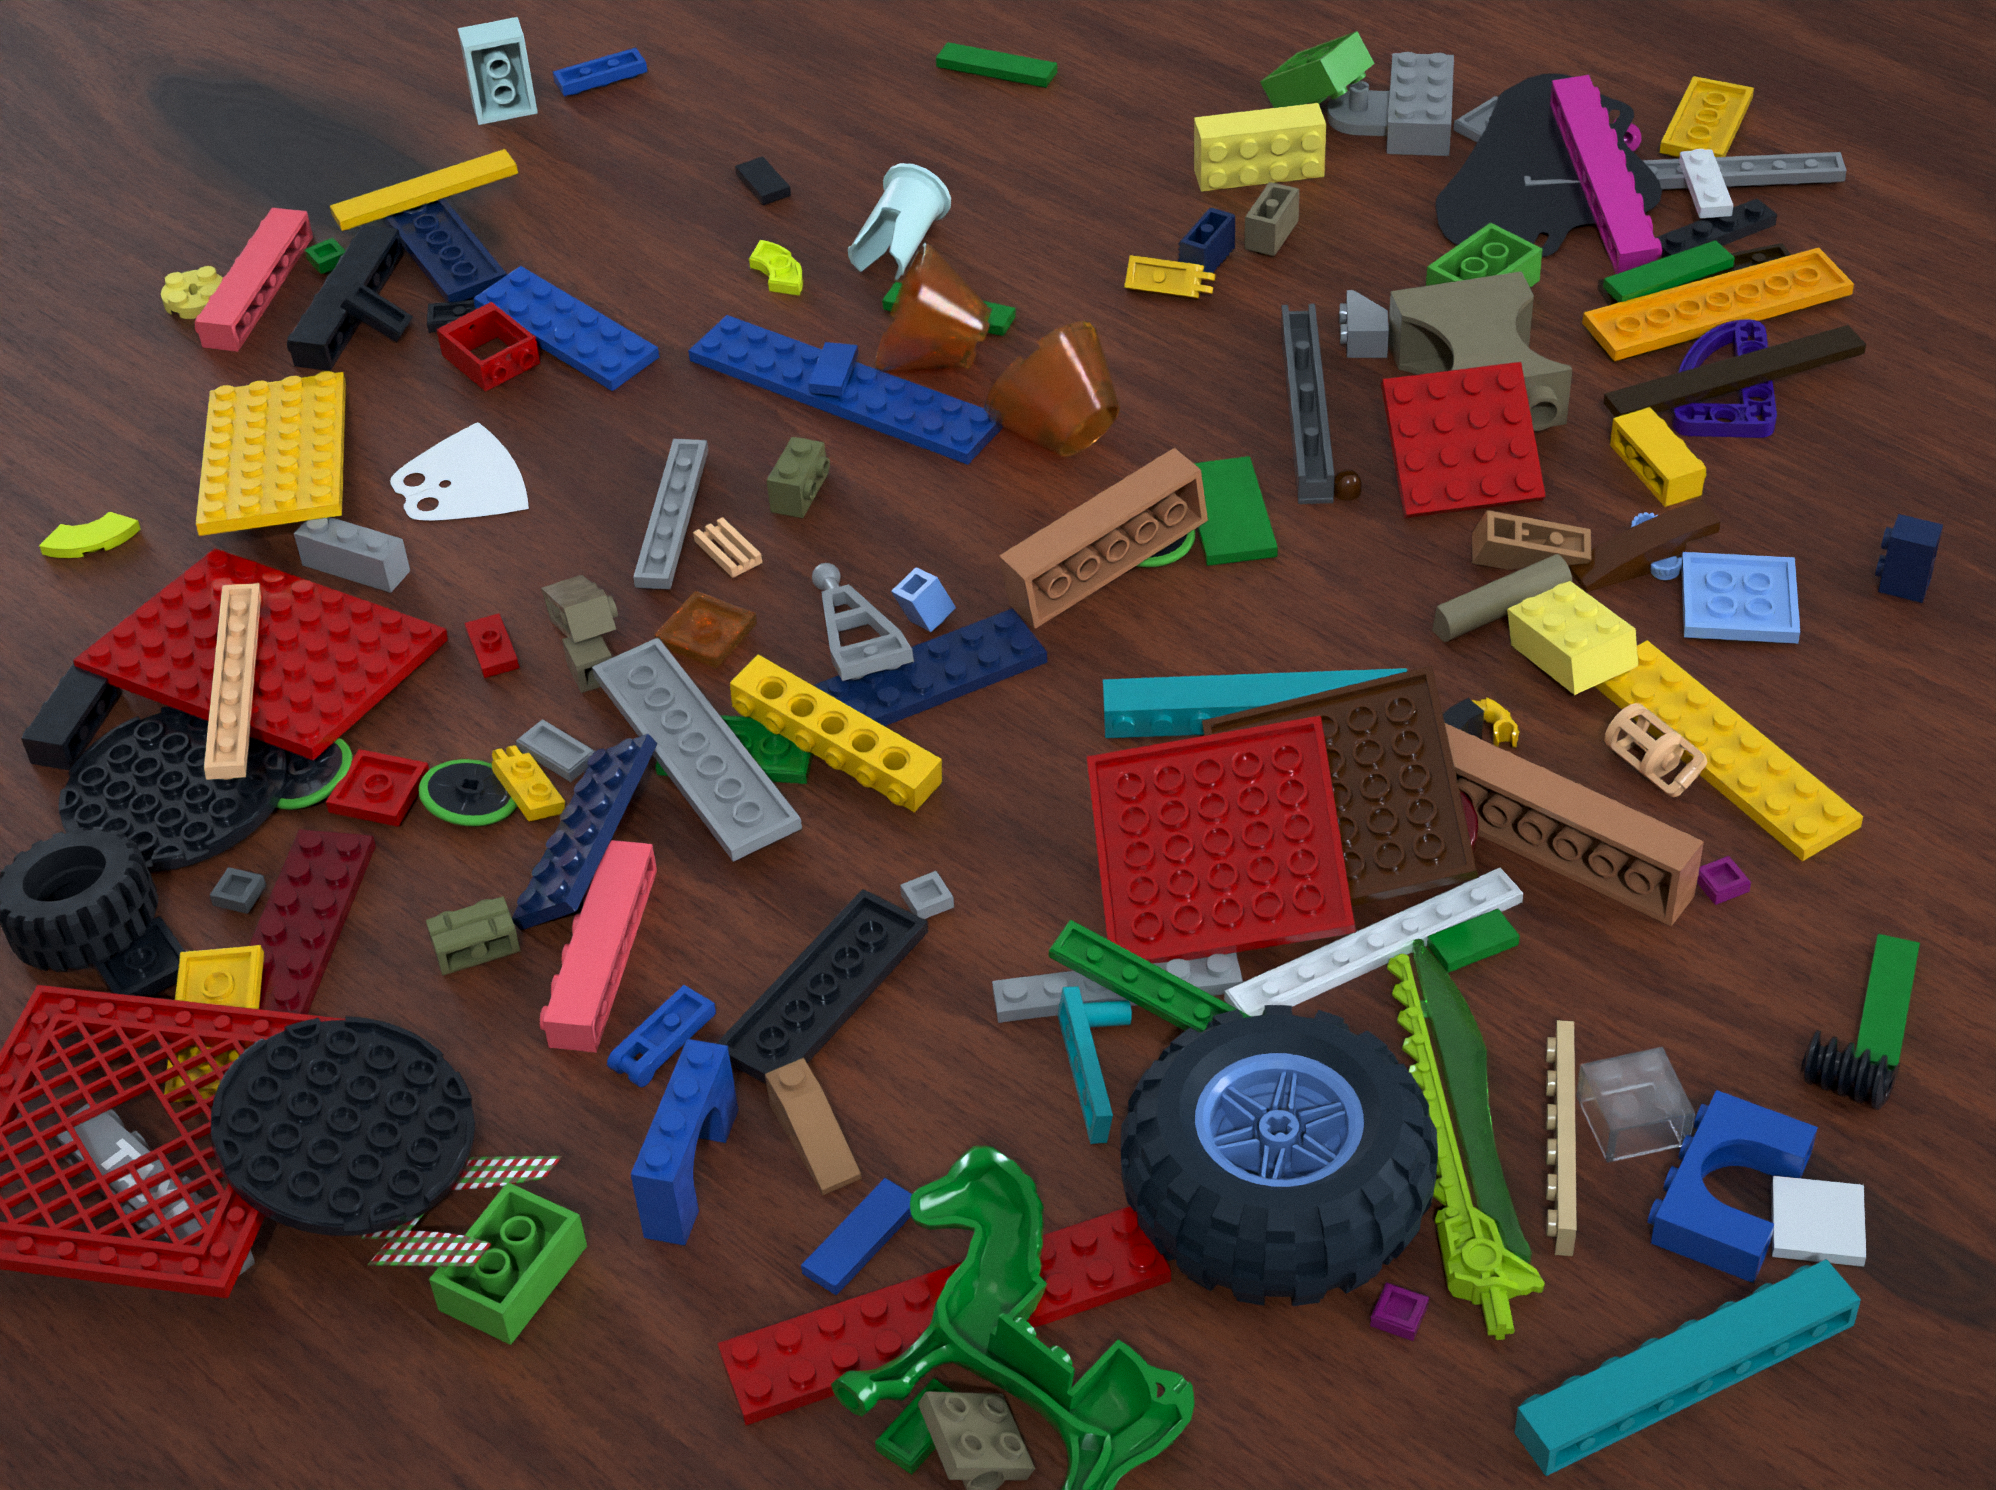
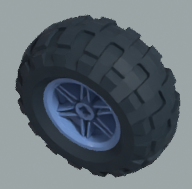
M1265 1005L1263 1015L1245 1018L1238 1009L1213 1016V1020L1208 1022L1205 1031L1199 1033L1189 1028L1170 1042V1046L1163 1050L1158 1060H1154L1150 1069H1146L1128 1100V1114L1121 1125V1177L1126 1200L1133 1211L1137 1212L1139 1227L1158 1252L1163 1254L1168 1261L1176 1259L1178 1268L1183 1274L1187 1275L1188 1279L1209 1291L1213 1290L1217 1285L1232 1289L1234 1297H1237V1301L1264 1306L1266 1296L1291 1297L1292 1306L1319 1303L1328 1290L1337 1287L1347 1294L1375 1277L1382 1269V1264L1389 1265L1394 1258H1398L1419 1232L1421 1218L1431 1207L1436 1182L1438 1143L1437 1129L1429 1117V1104L1411 1072H1408L1404 1064H1398L1394 1053L1388 1049V1045L1368 1030L1359 1035L1350 1032L1348 1024L1344 1023V1018L1321 1010H1318L1314 1019L1292 1015V1005Z

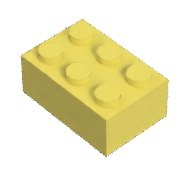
M1571 581L1558 584L1553 589L1535 597L1527 598L1507 609L1511 646L1574 695L1638 667L1635 628Z

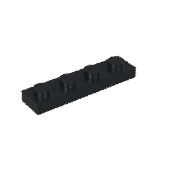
M1754 199L1733 207L1732 216L1705 218L1655 238L1660 239L1662 246L1661 258H1665L1715 240L1723 246L1776 225L1777 214L1759 199Z

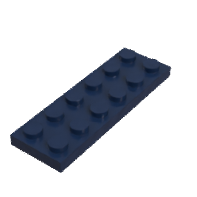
M445 198L381 218L388 228L399 230L402 246L446 302L466 301L471 297L477 296L507 275Z
M1012 608L911 647L914 662L903 664L897 669L881 670L855 680L842 681L838 675L814 684V686L879 724L887 726L1048 662L1047 651Z
M648 733L634 739L627 738L619 745L606 750L604 748L599 749L588 759V768L583 778L575 785V793L569 805L562 811L560 815L561 821L555 833L548 839L546 843L547 849L541 861L532 870L533 877L527 889L517 900L518 906L512 916V920L520 930L577 911L658 744Z

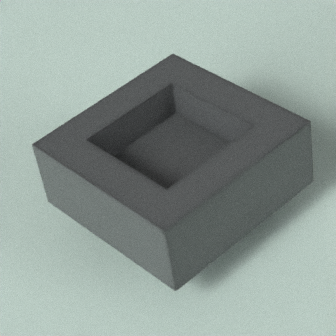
M228 867L211 892L210 898L213 906L248 914L267 885L264 876L261 874Z

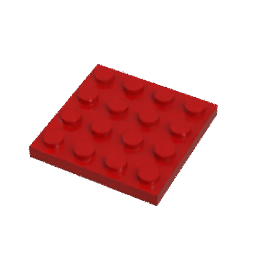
M1521 362L1382 380L1381 389L1404 519L1544 500L1546 495Z

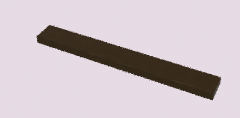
M1849 325L1608 392L1604 394L1603 403L1615 418L1651 407L1655 413L1865 354L1866 343Z

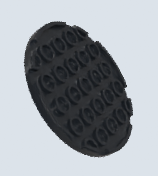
M169 706L162 707L161 713L141 720L139 716H136L113 728L95 741L68 773L70 778L65 788L60 791L59 814L63 828L66 833H70L76 828L85 827L87 830H93L94 827H101L126 835L127 838L137 844L149 872L173 870L204 861L224 852L245 839L273 812L284 793L288 781L289 772L287 768L289 762L286 750L249 736L246 777L228 780H206L204 762L209 721Z
M345 1016V1020L320 1022L319 1018L285 1026L283 1032L266 1040L261 1038L246 1049L229 1067L217 1088L211 1111L212 1148L217 1164L232 1189L245 1202L268 1218L285 1226L321 1235L356 1236L372 1234L403 1225L421 1216L445 1198L458 1182L468 1164L473 1147L475 1120L471 1103L472 1097L460 1072H455L452 1066L443 1058L444 1054L417 1034L402 1027L369 1018Z

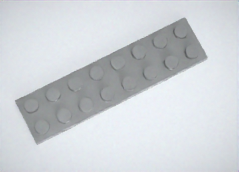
M655 638L592 667L594 678L636 734L642 736L648 733L658 743L652 755L732 861H736L802 829L799 815L659 638Z

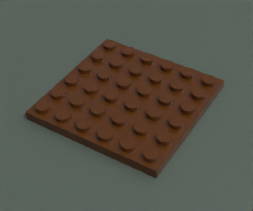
M1432 666L1202 720L1204 736L1321 715L1352 906L1479 878Z

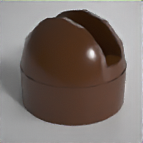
M1344 469L1335 476L1334 495L1341 500H1354L1361 495L1362 482L1355 471Z

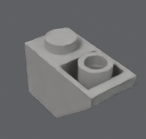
M1347 290L1346 303H1340L1339 306L1340 344H1346L1347 358H1387L1389 335L1388 310L1354 290Z

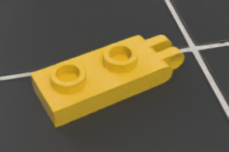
M1130 255L1124 288L1127 290L1199 299V293H1213V287L1201 285V281H1215L1216 274L1203 272V265Z
M516 745L508 746L506 753L502 748L492 751V770L529 822L562 813L565 808V800L529 752L522 754Z

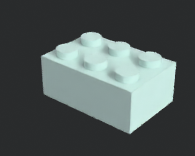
M518 17L458 28L472 105L478 125L537 114L525 39Z

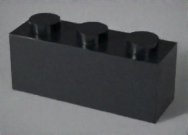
M73 663L65 676L60 679L58 686L49 699L43 703L36 718L23 733L21 739L30 763L70 771L121 697V689L109 684L107 678L78 668Z

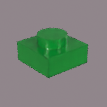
M333 237L304 249L306 259L320 274L333 271L340 256L346 251Z

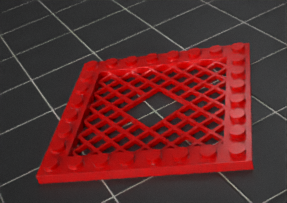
M37 985L0 1051V1146L2 1145L4 1148L0 1152V1163L10 1159L15 1168L0 1176V1188L20 1178L26 1189L4 1200L0 1194V1213H3L8 1221L0 1222V1269L228 1299L264 1221L265 1215L245 1202L232 1189L229 1183L224 1190L218 1181L224 1177L220 1168L212 1171L206 1160L215 1156L212 1146L199 1151L195 1145V1140L211 1133L210 1108L213 1106L215 1097L213 1095L204 1100L198 1089L217 1080L221 1082L226 1071L234 1062L232 1061L219 1067L214 1057L222 1053L236 1050L240 1056L261 1038L266 1040L283 1032L285 1026L315 1018H319L320 1022L345 1019ZM74 1032H80L84 1040L62 1049L58 1043L59 1039ZM113 1036L119 1037L123 1043L122 1045L101 1054L96 1046L97 1044ZM151 1041L159 1043L162 1049L143 1058H140L135 1050ZM191 1045L197 1046L201 1053L181 1063L174 1054ZM53 1048H54V1050L56 1051V1053L50 1056V1054H51V1052H52V1050H53ZM90 1048L95 1058L73 1067L68 1058ZM129 1053L134 1062L113 1072L108 1062ZM168 1057L173 1067L152 1077L146 1067ZM207 1061L212 1072L191 1081L186 1071ZM62 1062L67 1071L45 1081L40 1072ZM101 1066L106 1076L85 1086L79 1076ZM140 1071L145 1081L124 1091L119 1080ZM179 1075L185 1085L164 1095L158 1085ZM37 1080L39 1085L33 1087L34 1083ZM73 1080L78 1090L60 1099H56L51 1090ZM112 1084L118 1094L96 1104L91 1094ZM152 1089L181 1136L102 1176L73 1127ZM45 1093L50 1103L28 1114L23 1104ZM191 1093L197 1104L176 1114L170 1103ZM84 1098L90 1108L67 1118L62 1108ZM56 1112L61 1122L39 1132L34 1122ZM203 1112L209 1122L187 1132L182 1122ZM18 1113H20L22 1117L15 1120ZM28 1126L33 1136L10 1146L5 1137ZM67 1131L73 1141L50 1151L45 1141ZM39 1145L44 1155L21 1166L16 1155ZM187 1145L193 1156L171 1166L166 1155ZM79 1150L84 1160L61 1170L56 1160ZM159 1159L165 1170L142 1180L137 1170ZM50 1164L55 1174L32 1185L27 1175ZM199 1164L205 1175L183 1185L177 1175ZM90 1169L95 1180L73 1190L68 1179ZM130 1174L136 1184L114 1195L108 1184ZM171 1179L177 1189L154 1200L149 1189ZM61 1183L67 1194L44 1205L38 1194ZM212 1184L218 1194L195 1205L189 1194ZM101 1188L107 1199L85 1210L79 1199ZM142 1193L148 1204L126 1215L120 1204ZM32 1198L37 1209L14 1219L9 1209ZM183 1198L189 1209L167 1220L161 1209ZM73 1203L78 1214L55 1225L50 1214ZM217 1207L208 1225L202 1214ZM113 1208L119 1219L96 1230L91 1218ZM154 1213L160 1224L138 1235L132 1224ZM44 1218L49 1228L31 1226L29 1224ZM195 1218L201 1229L179 1240L173 1229ZM84 1223L90 1233L71 1231L70 1229ZM125 1228L131 1238L111 1236V1234ZM166 1233L172 1243L151 1240ZM200 1242L199 1246H192V1245H194V1244Z

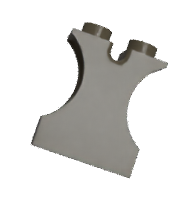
M1522 271L1390 292L1388 347L1399 370L1419 375L1521 362L1534 431L1567 424L1572 368L1570 365L1544 358L1529 348L1534 295Z

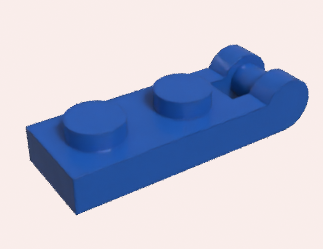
M683 985L610 1053L607 1060L608 1068L618 1074L626 1073L630 1082L638 1087H645L652 1080L655 1071L685 1044L687 1039H690L716 1014L715 1003ZM640 1052L643 1056L637 1061L634 1057Z

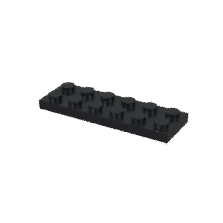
M862 889L716 1044L728 1046L731 1066L765 1084V1074L802 1058L808 1064L928 933V922Z

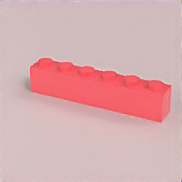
M271 208L265 219L261 221L260 226L252 238L248 240L242 253L235 259L233 266L227 275L223 277L222 282L214 294L210 296L202 312L195 319V331L199 334L203 348L236 352L240 350L303 254L304 249L307 248L313 238L307 211Z
M610 841L596 869L592 882L583 896L581 914L574 916L572 925L573 936L570 944L564 945L560 973L553 976L549 1005H544L540 1013V1029L545 1030L549 1048L597 1053L657 873L652 844Z

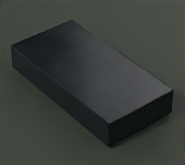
M763 156L735 166L736 175L762 205L791 196L790 186Z
M358 281L354 283L340 305L342 309L396 343L413 317Z

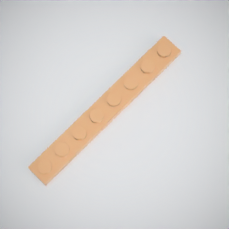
M259 583L222 585L204 762L206 780H228L246 777L261 604Z

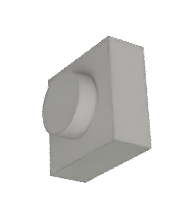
M937 871L900 885L901 896L911 912L922 919L954 908L953 895Z

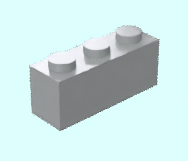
M332 517L307 520L294 533L303 566L390 593L410 572L404 542L401 538Z

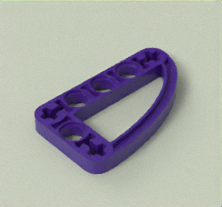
M1742 319L1726 322L1712 328L1692 345L1682 361L1679 372L1700 367L1705 359L1714 351L1730 343H1733L1735 357L1768 348L1765 326L1756 320ZM1773 381L1739 389L1740 404L1690 403L1672 408L1673 429L1684 436L1768 437L1774 433L1777 417ZM1757 397L1765 401H1755L1750 398ZM1762 415L1761 421H1758L1756 416ZM1724 418L1729 419L1732 422H1721L1717 419Z

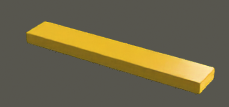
M506 149L330 205L331 214L342 231L516 175L518 174L517 165Z

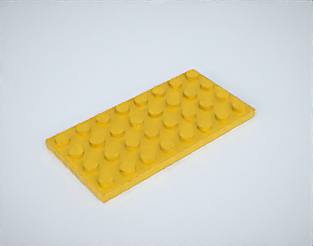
M324 371L316 376L303 378L289 376L281 381L266 382L261 380L246 386L233 387L231 385H224L215 390H210L196 516V527L199 536L342 516L346 382L343 372Z

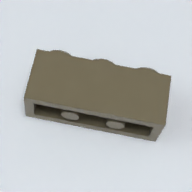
M583 575L541 588L551 622L573 643L616 630L613 618L618 617V612L612 596L607 597L603 589H599L595 582H590Z

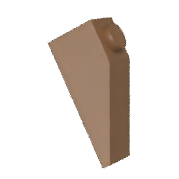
M1487 510L1472 532L1473 564L1506 570L1521 569L1555 554H1559L1567 565L1588 564L1592 560L1591 529Z
M799 1059L766 1073L765 1079L770 1107L821 1194H828L862 1179L861 1172L827 1098L805 1059Z

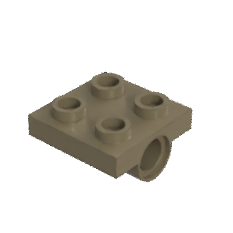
M925 1392L918 1402L948 1479L962 1480L966 1490H996L1005 1480H1027L1035 1470L1003 1394Z

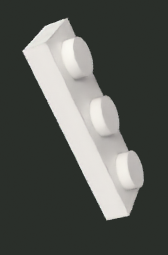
M1695 149L1693 151L1680 152L1679 164L1699 218L1732 216L1733 203L1712 149Z

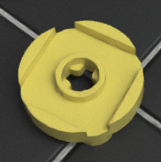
M204 266L198 270L184 273L173 272L165 277L166 284L161 290V298L165 310L171 315V310L178 312L180 318L195 319L202 312L210 296L214 294L222 282L223 277L217 274L216 269L212 266Z

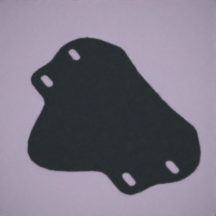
M1556 73L1537 75L1523 80L1499 95L1489 123L1460 171L1436 199L1438 224L1445 237L1451 242L1459 245L1481 228L1492 223L1534 244L1540 233H1547L1549 237L1544 246L1540 247L1543 249L1542 257H1546L1559 249L1571 229L1584 224L1596 223L1580 183L1525 186L1524 176H1530L1531 180L1561 179L1579 181L1550 106L1552 80L1571 78L1572 76ZM1600 94L1602 108H1607L1608 115L1612 110L1620 112L1616 122L1609 123L1611 129L1614 128L1616 130L1617 146L1619 150H1623L1625 153L1626 168L1628 172L1632 171L1634 175L1636 193H1641L1643 197L1645 213L1653 209L1660 202L1662 189L1659 180L1651 169L1624 142V134L1634 118V111L1629 105Z

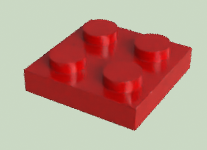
M358 749L351 761L347 774L337 783L326 800L328 812L398 827L419 793L420 781L429 771L428 763Z

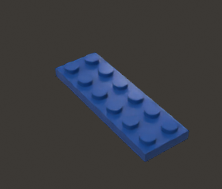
M522 266L473 298L476 309L493 302L536 337L537 346L611 391H614L659 358L657 346Z

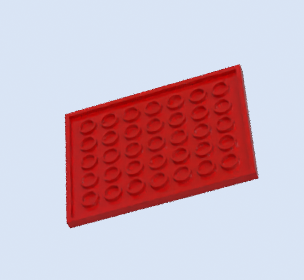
M214 548L73 659L74 666L107 678L108 683L209 721L222 585L259 583L261 604L249 736L314 760L448 641L446 628Z

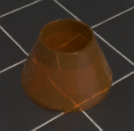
M1086 321L1070 323L1047 334L1037 341L1040 348L1025 360L1018 356L996 380L984 404V410L991 421L1062 457L1077 454L1093 444L1112 426L1120 412L1119 402L1098 332L1091 323Z

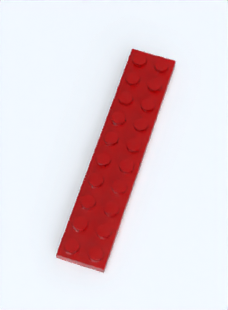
M1131 1206L1043 1235V1247L1039 1258L1042 1266L1039 1276L1047 1283L1040 1302L1027 1322L1033 1328L1171 1282V1270L1163 1254L1158 1252L1139 1227L1137 1212H1134ZM963 1262L717 1343L722 1363L745 1426L835 1396L831 1384L847 1371L876 1369L903 1354L930 1325L934 1306L948 1278Z

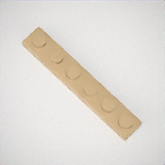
M1557 1020L1555 1037H1547L1546 1063H1554V1071L1547 1070L1546 1096H1554V1104H1547L1546 1130H1554V1139L1548 1138L1546 1147V1165H1554V1174H1547L1546 1200L1554 1201V1210L1548 1209L1546 1235L1555 1237V1255L1573 1256L1577 1231L1574 1021Z

